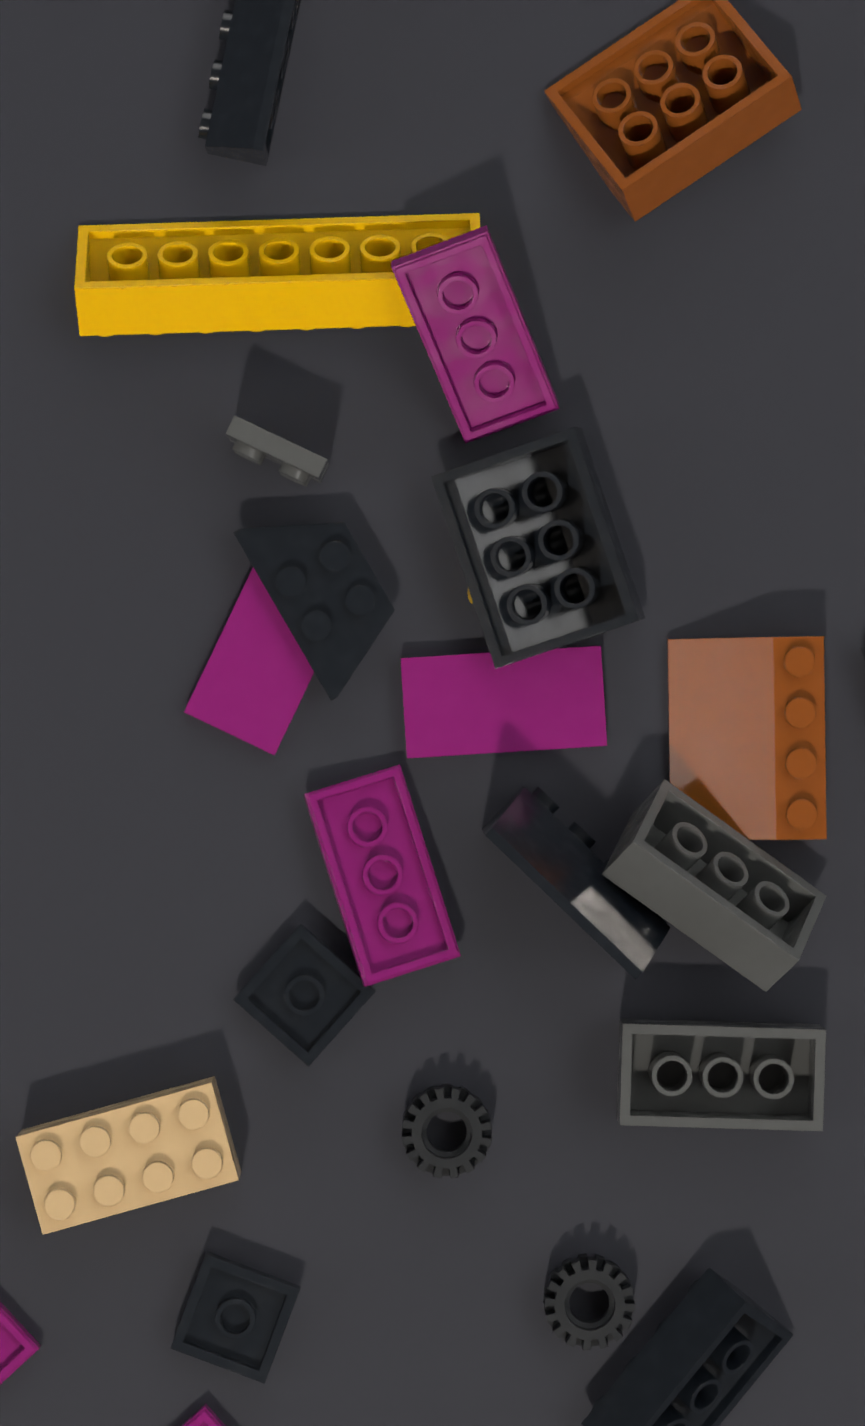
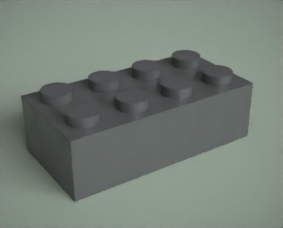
M665 779L633 811L602 873L603 876L619 888L626 891L765 992L800 960L827 897Z
M619 1018L616 1119L619 1125L823 1131L826 1029L820 1024Z

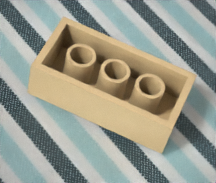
M215 1076L22 1129L16 1136L43 1235L239 1180L241 1175L239 1161Z

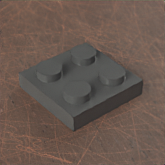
M235 415L227 429L226 435L234 443L232 450L235 451V454L258 465H262L265 458L281 465L278 470L280 475L302 486L307 487L311 479L320 484L322 483L329 468L328 459Z

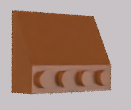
M678 0L544 90L546 97L609 190L635 222L802 110L792 76L728 0Z
M824 636L667 639L669 783L748 840L827 839Z

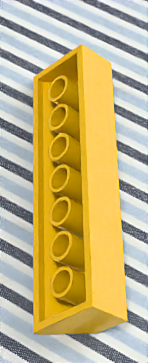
M480 213L78 226L74 285L79 335L109 337L113 335L134 334L162 335L166 333L197 332L209 334L229 331L262 332L265 330L413 327L416 325L391 268V261L480 228Z

